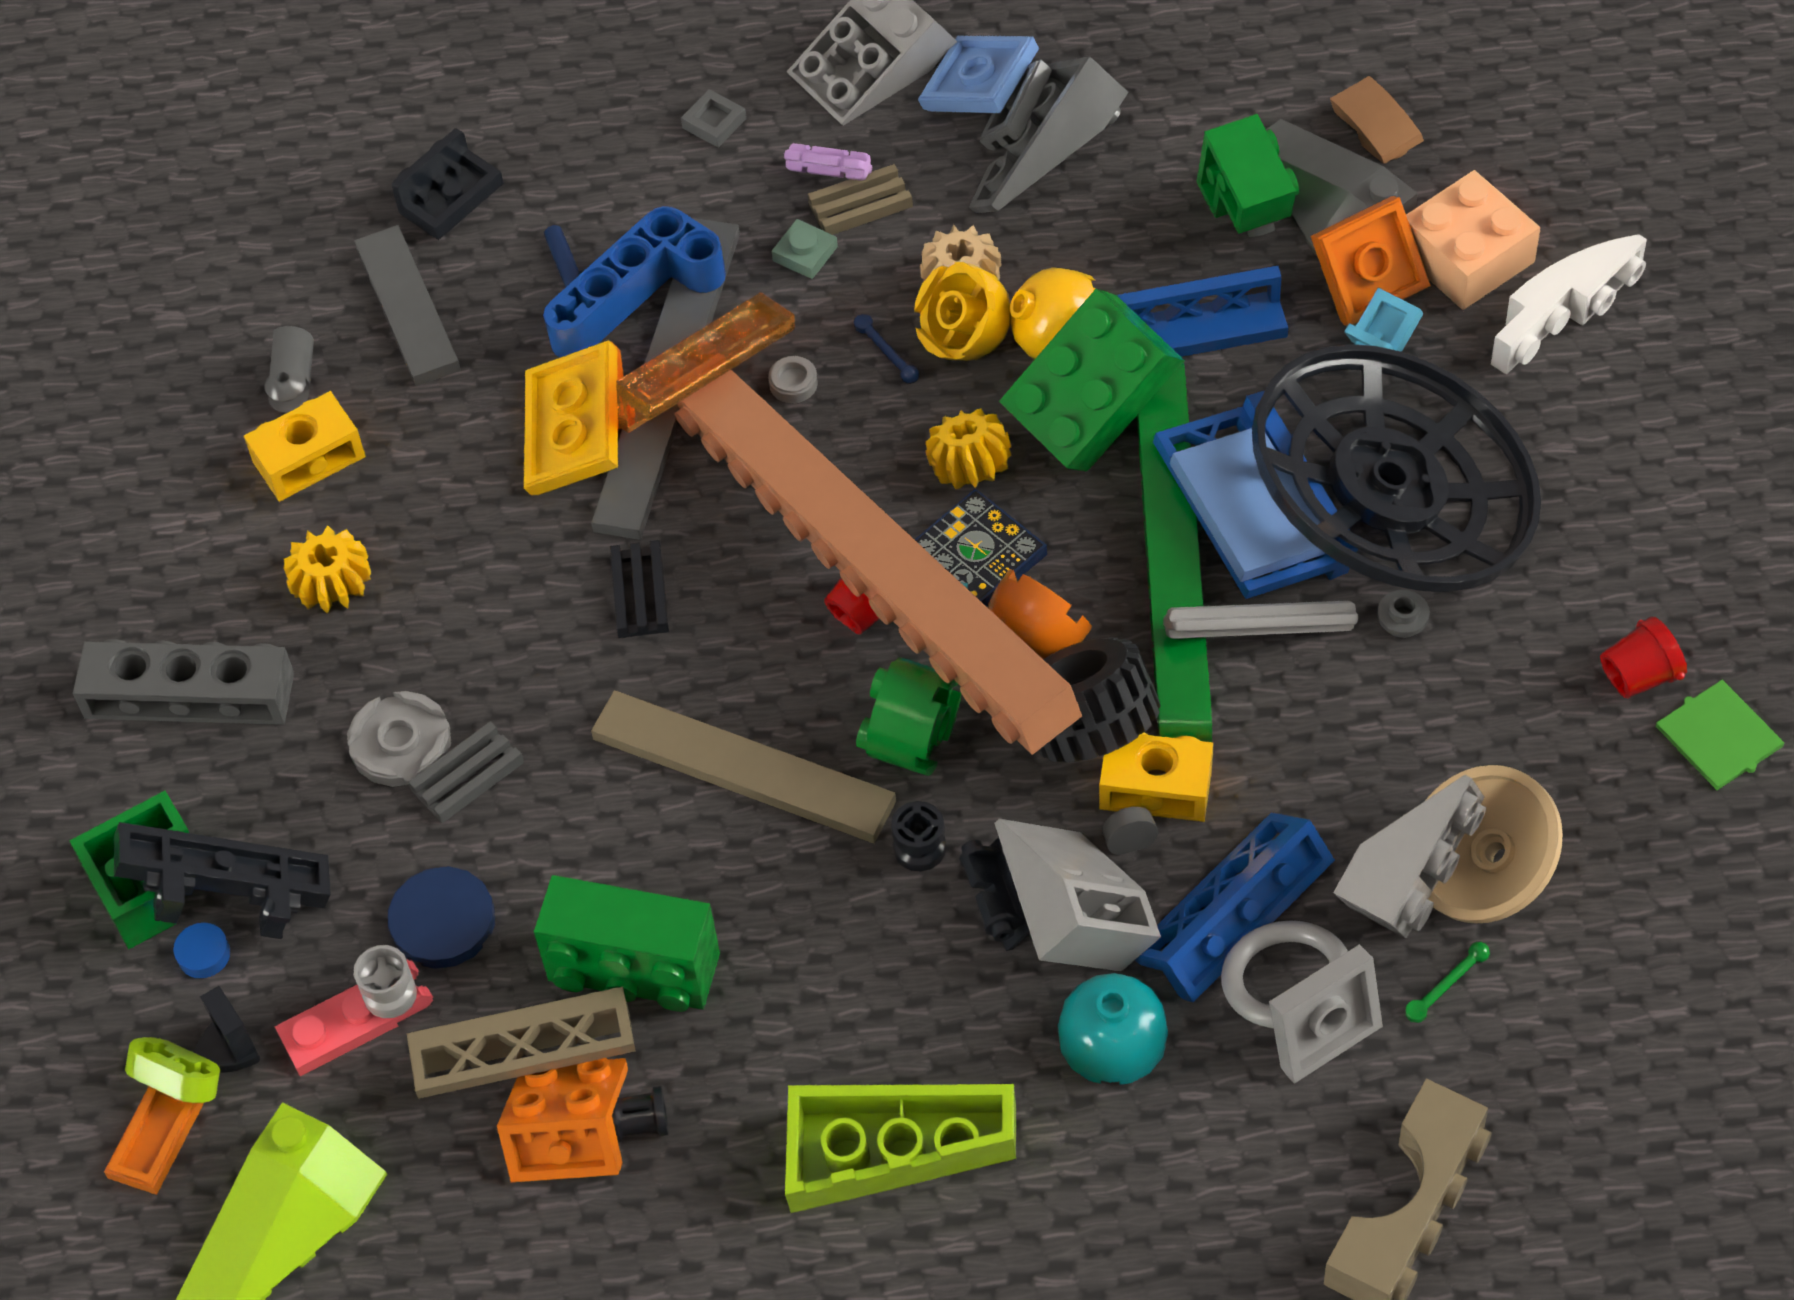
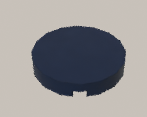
M449 866L426 869L410 877L395 892L388 908V929L397 948L406 958H411L414 961L420 962L422 966L433 969L454 967L475 957L483 948V943L487 940L489 933L491 936L495 926L494 903L484 883L469 871Z

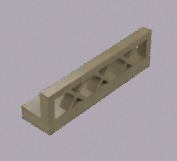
M623 986L407 1033L415 1092L418 1099L636 1051ZM613 1033H621V1037L602 1041L593 1039ZM561 1045L556 1051L547 1053L539 1051L540 1049ZM506 1057L501 1063L492 1065L485 1063V1061ZM452 1069L449 1074L426 1079V1074Z

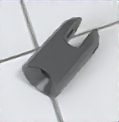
M283 326L273 331L270 376L266 379L264 386L269 404L279 412L288 413L300 407L309 397L314 338L305 329L295 326Z

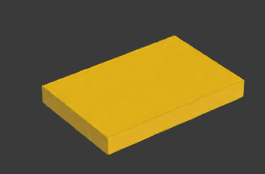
M608 340L525 370L524 489L530 495H540L618 468L617 348Z

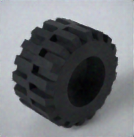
M1108 637L1083 641L1065 647L1043 659L1071 685L1082 714L1081 718L1038 750L1043 758H1049L1053 762L1065 761L1070 763L1106 755L1138 738L1140 734L1144 733L1152 725L1151 722L1157 719L1159 715L1158 709L1161 707L1160 701L1136 644H1132L1130 640H1118V638Z

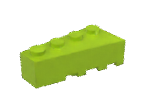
M1014 1084L788 1086L785 1196L791 1213L1016 1159V1100Z

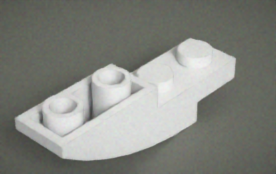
M1638 234L1591 246L1547 267L1527 281L1509 298L1506 326L1495 336L1491 365L1507 375L1519 362L1523 365L1530 362L1537 353L1541 340L1549 332L1553 335L1558 334L1564 328L1569 318L1583 326L1595 313L1599 316L1603 315L1614 302L1616 292L1624 284L1631 287L1641 277L1646 266L1643 256L1647 239Z

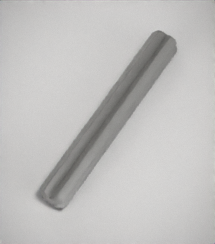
M1351 601L1169 608L1163 618L1166 635L1170 638L1351 631L1358 622L1355 604Z

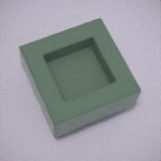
M796 219L771 251L772 260L813 279L837 249V237Z

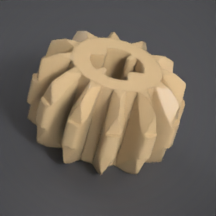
M953 224L949 234L935 231L933 242L924 243L922 264H920V274L923 281L926 280L934 269L940 266L949 267L955 264L954 262L976 265L995 275L998 280L1000 279L1001 254L998 252V247L994 246L990 233L978 235L974 225L963 232L959 231Z

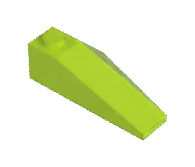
M282 1102L251 1148L176 1300H265L278 1283L300 1266L302 1268L316 1256L315 1252L340 1231L342 1233L345 1232L359 1219L385 1179L386 1171L328 1124Z

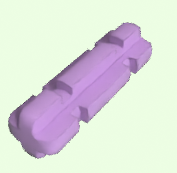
M793 143L790 145L789 150H785L784 153L786 168L790 171L806 173L807 168L809 174L844 178V174H846L845 177L847 179L860 181L865 180L872 171L870 156L863 152L851 151L849 155L847 150L812 146V150H810L811 147L809 145Z

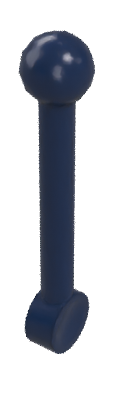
M867 314L858 315L854 319L855 330L859 333H865L901 371L900 377L902 381L908 384L915 383L919 378L917 367L907 365L873 328L871 316Z

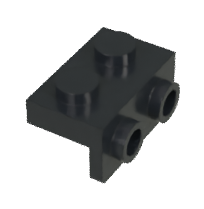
M455 128L443 139L436 141L430 150L414 164L402 170L392 182V189L399 214L439 240L501 187L504 182L501 171L468 150L465 134Z

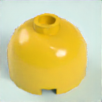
M954 262L955 264L949 267L940 266L934 269L922 283L915 300L914 312L920 313L921 329L916 328L917 337L928 352L939 358L948 360H977L994 351L1005 339L1011 324L1009 295L995 275L976 265Z
M1048 268L1033 274L1014 294L1010 303L1011 328L1015 341L1028 356L1036 359L1096 289L1093 288L1091 282L1096 281L1092 276L1075 270Z

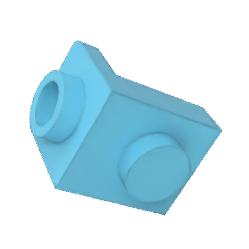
M1378 288L1357 325L1354 326L1349 323L1344 333L1354 345L1378 346L1402 352L1422 318L1423 312L1420 308Z

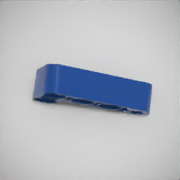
M662 206L647 213L545 307L543 316L552 351L557 357L561 358L600 343L670 277L695 292L707 293L719 288L726 277L719 237L713 231L676 208Z

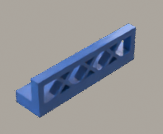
M1278 266L1117 295L1181 357L1288 337V325L1280 303L1281 274ZM1267 285V292L1245 295L1251 288ZM1212 295L1218 296L1212 302L1202 304L1197 303L1203 297ZM1170 304L1164 311L1150 312L1157 305Z
M1270 813L1157 925L1161 938L1136 958L1135 961L1142 966L1163 971L1178 996L1183 1000L1194 1002L1222 974L1224 960L1235 943L1250 931L1273 923L1335 861L1310 819ZM1277 833H1280L1275 839L1271 840ZM1166 943H1169L1162 951H1159Z

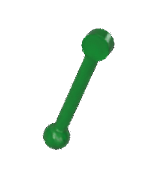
M1482 941L1472 943L1468 950L1469 955L1424 998L1410 1001L1406 1005L1405 1010L1408 1020L1415 1023L1424 1021L1427 1017L1428 1008L1475 963H1482L1488 959L1490 950L1487 944Z

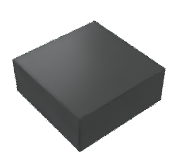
M709 89L681 117L682 128L719 148L747 119L746 110L744 107Z

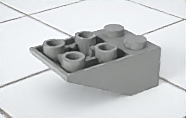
M850 0L787 70V73L844 126L930 72L957 41L913 0Z
M1463 775L1361 843L1333 893L1350 909L1404 938H1407L1412 928L1417 931L1421 930L1433 909L1434 902L1428 899L1438 881L1445 884L1452 876L1459 862L1460 855L1455 850L1465 833L1472 836L1485 815L1486 807L1481 805L1485 797L1474 780L1467 775Z
M998 819L994 823L1039 960L1122 971L1161 938L1145 890L1081 832Z

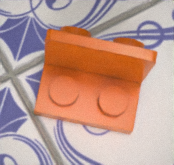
M602 1058L517 1077L497 1124L511 1182L619 1174L623 1161L612 1113L628 1072L626 1059Z

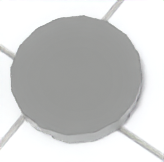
M401 691L393 692L394 697H387L383 700L377 697L369 701L354 716L347 732L349 754L359 773L372 782L392 787L409 785L408 781L448 753L451 746L450 725L440 705L423 694Z

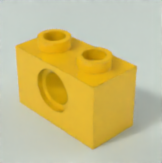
M331 391L304 402L300 407L273 421L265 422L255 430L244 435L254 465L279 502L366 457L357 428Z
M1145 732L1140 734L1138 738L1129 744L1104 755L1099 783V809L1119 811L1127 807H1142L1149 810L1152 816L1205 822L1212 772L1213 743L1200 741L1191 736L1169 738L1152 736ZM1151 770H1162L1165 771L1166 774L1156 776L1151 775L1147 772Z

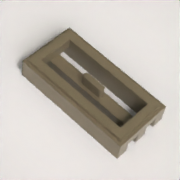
M895 164L872 171L863 181L849 179L807 194L809 206L821 229L832 235L913 207L912 196L909 190L906 191L902 177L899 178L898 169ZM894 193L896 194V195H893V196H890V197H887V198H885V199H882V200H879V201H876V202H873V203H870V204H869V202H871V201H874V200H877V199H880V198H883V197L892 195V194H894ZM851 208L853 209V210H850V211H847V212H844V213L835 215V216H833V217L827 218L828 216H831V215L840 213V212H842V211H845V210H848V209H851Z

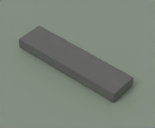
M399 225L354 240L359 257L415 386L461 371L458 358Z

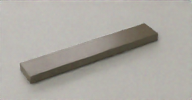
M615 690L591 730L593 740L874 844L896 803L895 792Z

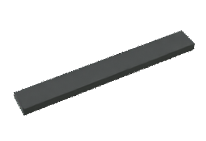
M693 218L719 237L727 276L740 236L739 225ZM674 278L672 279L629 408L630 424L623 427L618 441V468L608 471L591 522L593 532L641 540L679 424L675 417V412L679 410V407L671 390L696 372L724 282L714 291L701 293L687 288Z

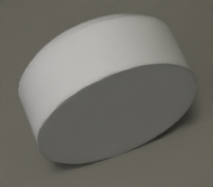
M799 356L784 357L775 362L769 370L770 391L775 398L782 402L799 403L805 401L817 389L816 368L806 358Z

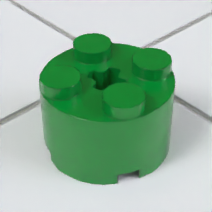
M902 657L892 661L888 669L879 667L870 688V697L876 699L871 718L865 717L861 723L857 734L856 747L865 749L868 757L930 776L938 764L937 761L929 759L934 746H939L942 740H949L956 721L961 701V692L952 690V688L957 686L958 683L955 680L946 683L933 667Z

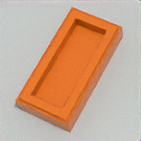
M149 1086L104 1171L107 1178L157 1195L204 1103L183 1102Z

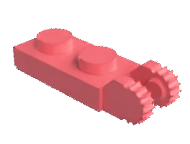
M407 959L412 977L415 980L419 975V970L412 960L409 961ZM355 985L274 1027L299 1076H302L398 1027V1022L431 1005L433 996L427 986H416V1000L407 1012L395 1018H381L373 1015L366 1008L358 985Z

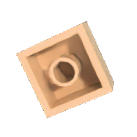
M1475 170L1406 214L1428 279L1462 310L1535 262L1540 226Z

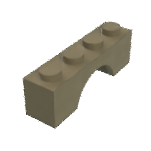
M1426 1078L1402 1122L1398 1144L1414 1164L1418 1173L1420 1188L1406 1206L1392 1214L1375 1218L1352 1216L1326 1263L1323 1285L1353 1300H1407L1418 1276V1272L1411 1269L1419 1252L1427 1256L1431 1254L1443 1228V1224L1436 1222L1444 1205L1451 1209L1455 1208L1468 1179L1460 1175L1468 1159L1478 1163L1488 1145L1492 1132L1484 1129L1488 1107Z

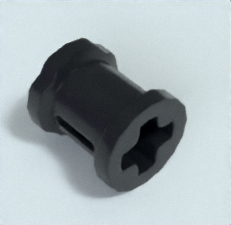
M662 1086L653 1087L651 1093L617 1099L612 1118L618 1143L622 1142L624 1136L656 1131L659 1136L669 1135Z

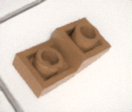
M1370 76L1330 98L1336 115L1357 131L1361 145L1383 164L1402 157L1409 149L1424 141L1421 132L1406 112Z

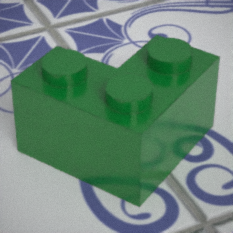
M1258 114L1204 131L1196 182L1214 217L1218 218L1229 214L1238 234L1290 217L1295 196L1299 194V186L1293 170L1289 167L1285 168L1279 157V145L1274 132L1271 129H1265Z
M166 790L69 840L86 875L128 950L176 925L174 923L154 920L153 902L155 892L144 891L143 881L114 877V834L119 822L189 833Z

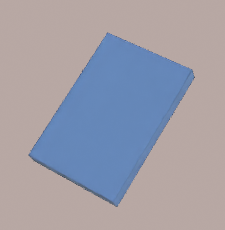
M1252 428L1172 454L1170 466L1240 582L1326 554L1312 544L1289 522L1271 498L1259 474L1253 453ZM1265 433L1267 447L1276 450ZM1275 469L1283 487L1298 507L1316 525L1320 524V520L1315 517L1303 501L1294 484L1292 475Z

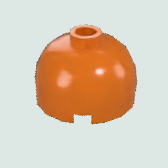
M1009 569L1000 581L988 604V609L1042 659L1065 647L1082 642L1092 628L1089 621L1083 615L1077 623L1066 615L1072 605L1046 586L1025 574L1017 582L1015 572L1012 569Z

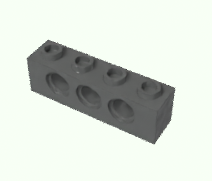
M108 639L104 642L84 641L73 696L84 719L285 725L294 670L285 647H276L266 643L254 646H228L219 642L193 645L176 644L164 640L154 643H127L118 639Z

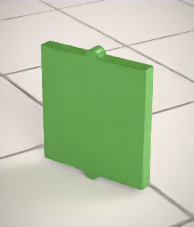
M1723 679L1695 698L1686 697L1683 706L1658 721L1655 726L1716 790H1719L1746 771L1748 773L1755 772L1759 762L1784 746V742Z

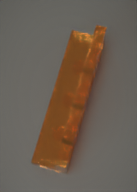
M760 292L616 381L618 426L627 433H630L647 421L654 419L795 330V315Z

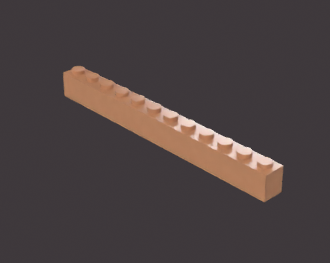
M718 357L671 390L679 407V410L675 412V417L685 432L691 437L695 434L701 436L702 444L715 461L720 462L723 459L727 461L730 472L742 487L747 488L749 485H752L756 489L755 494L770 514L773 515L779 511L784 516L783 521L797 540L801 542L807 538L812 543L811 548L826 568L830 569L835 565L840 570L842 580L854 595L859 597L864 593L870 599L869 603L873 611L883 623L889 625L891 622H894L899 627L900 635L912 651L918 654L923 650L930 656L929 661L936 673L946 683L955 680L961 686L960 691L963 697L977 713L986 710L992 716L993 725L1008 743L1012 744L1017 740L1033 755L1082 717L1072 687L1062 676Z

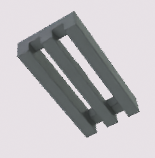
M1042 60L1028 65L1001 113L991 114L980 137V142L987 149L994 151L998 148L999 144L1004 146L1009 143L1011 138L1015 141L1021 137L1052 72V69Z
M490 721L408 781L411 791L441 823H444L522 765L524 759L522 753L516 747L513 749L510 741L503 734L500 735L497 727ZM500 753L504 755L441 803L437 802L438 799L457 785L476 774V771Z

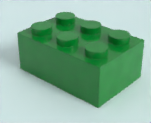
M1096 288L999 402L1066 468L1086 472L1098 461L1185 360L1117 295Z
M552 875L534 929V935L547 979L560 989L569 992H581L584 988L604 991L623 986L627 1002H632L638 997L657 1001L663 1008L676 1012L686 1011L688 1007L704 1010L720 955L710 903Z

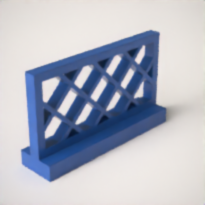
M1264 391L1246 396L1242 407L1157 432L1153 439L1156 449L1245 599L1322 574H1326L1328 579L1332 580L1348 573L1350 569L1329 555L1323 554L1315 557L1316 560L1306 563L1300 562L1282 568L1284 569L1282 571L1276 570L1272 574L1240 582L1169 464L1172 454L1177 452L1173 446L1174 444L1185 441L1197 446L1216 440L1215 435L1217 431L1236 425L1239 432L1252 428L1255 410ZM1273 407L1267 418L1265 433L1276 451L1289 456L1292 436ZM1308 481L1316 498L1326 511L1331 515L1336 513L1337 509L1323 486L1319 483ZM1339 537L1335 538L1343 546L1357 553V548Z

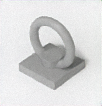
M1303 921L1269 923L1243 936L1230 949L1224 960L1221 984L1226 999L1231 1007L1246 1020L1260 1026L1274 1028L1280 1067L1294 1084L1383 1027L1373 957L1360 944L1348 951L1337 936L1323 927ZM1286 942L1303 943L1318 949L1326 956L1329 961L1328 965L1269 1001V1005L1253 998L1244 986L1243 973L1246 965L1255 954L1269 946Z

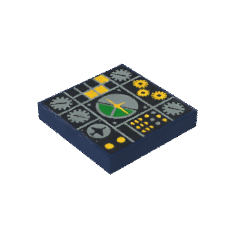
M976 488L915 539L959 582L968 583V590L986 607L996 587L1009 569L1014 570L1018 580L1047 555V545Z

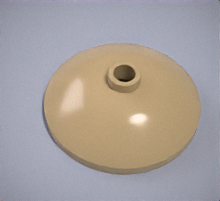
M1498 765L1479 766L1462 771L1443 782L1427 798L1429 799L1463 775L1472 778L1485 797L1481 805L1486 807V812L1479 827L1472 836L1465 833L1455 850L1460 855V859L1452 876L1445 884L1438 881L1428 899L1434 902L1433 908L1461 922H1494L1507 918L1525 908L1546 887L1554 874L1561 854L1562 823L1552 797L1529 775L1510 767ZM1505 849L1503 857L1498 862H1493L1495 854L1499 850Z

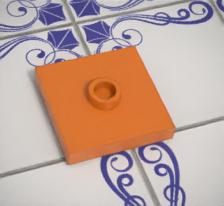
M1391 196L1310 236L1340 321L1346 326L1349 323L1353 325L1359 322L1378 288L1403 300L1431 286L1400 197Z

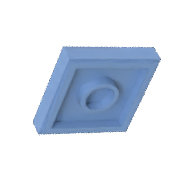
M957 36L955 39L957 42L948 50L918 98L920 105L924 110L931 112L1001 113L1028 65L1039 50L1034 37Z

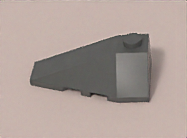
M1090 56L1047 64L1052 69V72L1021 137L1015 141L1011 138L1008 144L1002 146L1007 149L1005 156L997 158L987 167L969 209L975 213L999 211L1093 137L1111 126L1121 113L1119 106L1127 96L1128 91Z
M1283 119L1278 120L1266 129H1271L1274 132L1279 145V157L1284 167L1291 168L1297 178L1299 194L1295 196L1290 217L1292 220L1295 219L1305 235L1307 245L1316 256L1317 254L1310 236L1391 196L1400 197L1406 214L1416 208L1418 193L1384 166Z

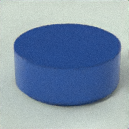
M196 923L185 928L177 936L173 952L179 967L185 974L194 978H207L217 974L226 966L230 958V945L224 932L218 926L211 923Z

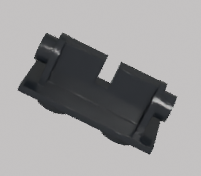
M998 837L990 846H983L980 840L968 841L961 847L962 854L959 860L965 868L971 887L984 889V891H980L975 896L985 923L984 929L988 935H993L995 941H1003L1006 951L1013 950L1030 931L1000 839Z

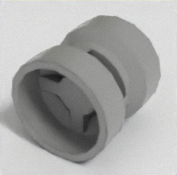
M377 945L367 949L358 957L354 965L353 975L366 1008L373 1015L381 1018H395L407 1012L416 1000L417 987L405 955L398 948L389 945Z

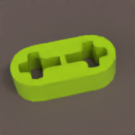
M142 1037L134 1039L129 1044L125 1071L131 1078L183 1102L204 1103L216 1097L220 1068L213 1061L161 1038Z

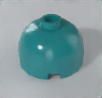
M1111 973L1096 975L1080 983L1065 999L1058 1022L1059 1043L1062 1055L1072 1070L1092 1082L1100 1084L1101 1081L1109 1083L1119 1082V1085L1133 1083L1149 1074L1164 1055L1168 1028L1163 1005L1150 987L1134 977Z

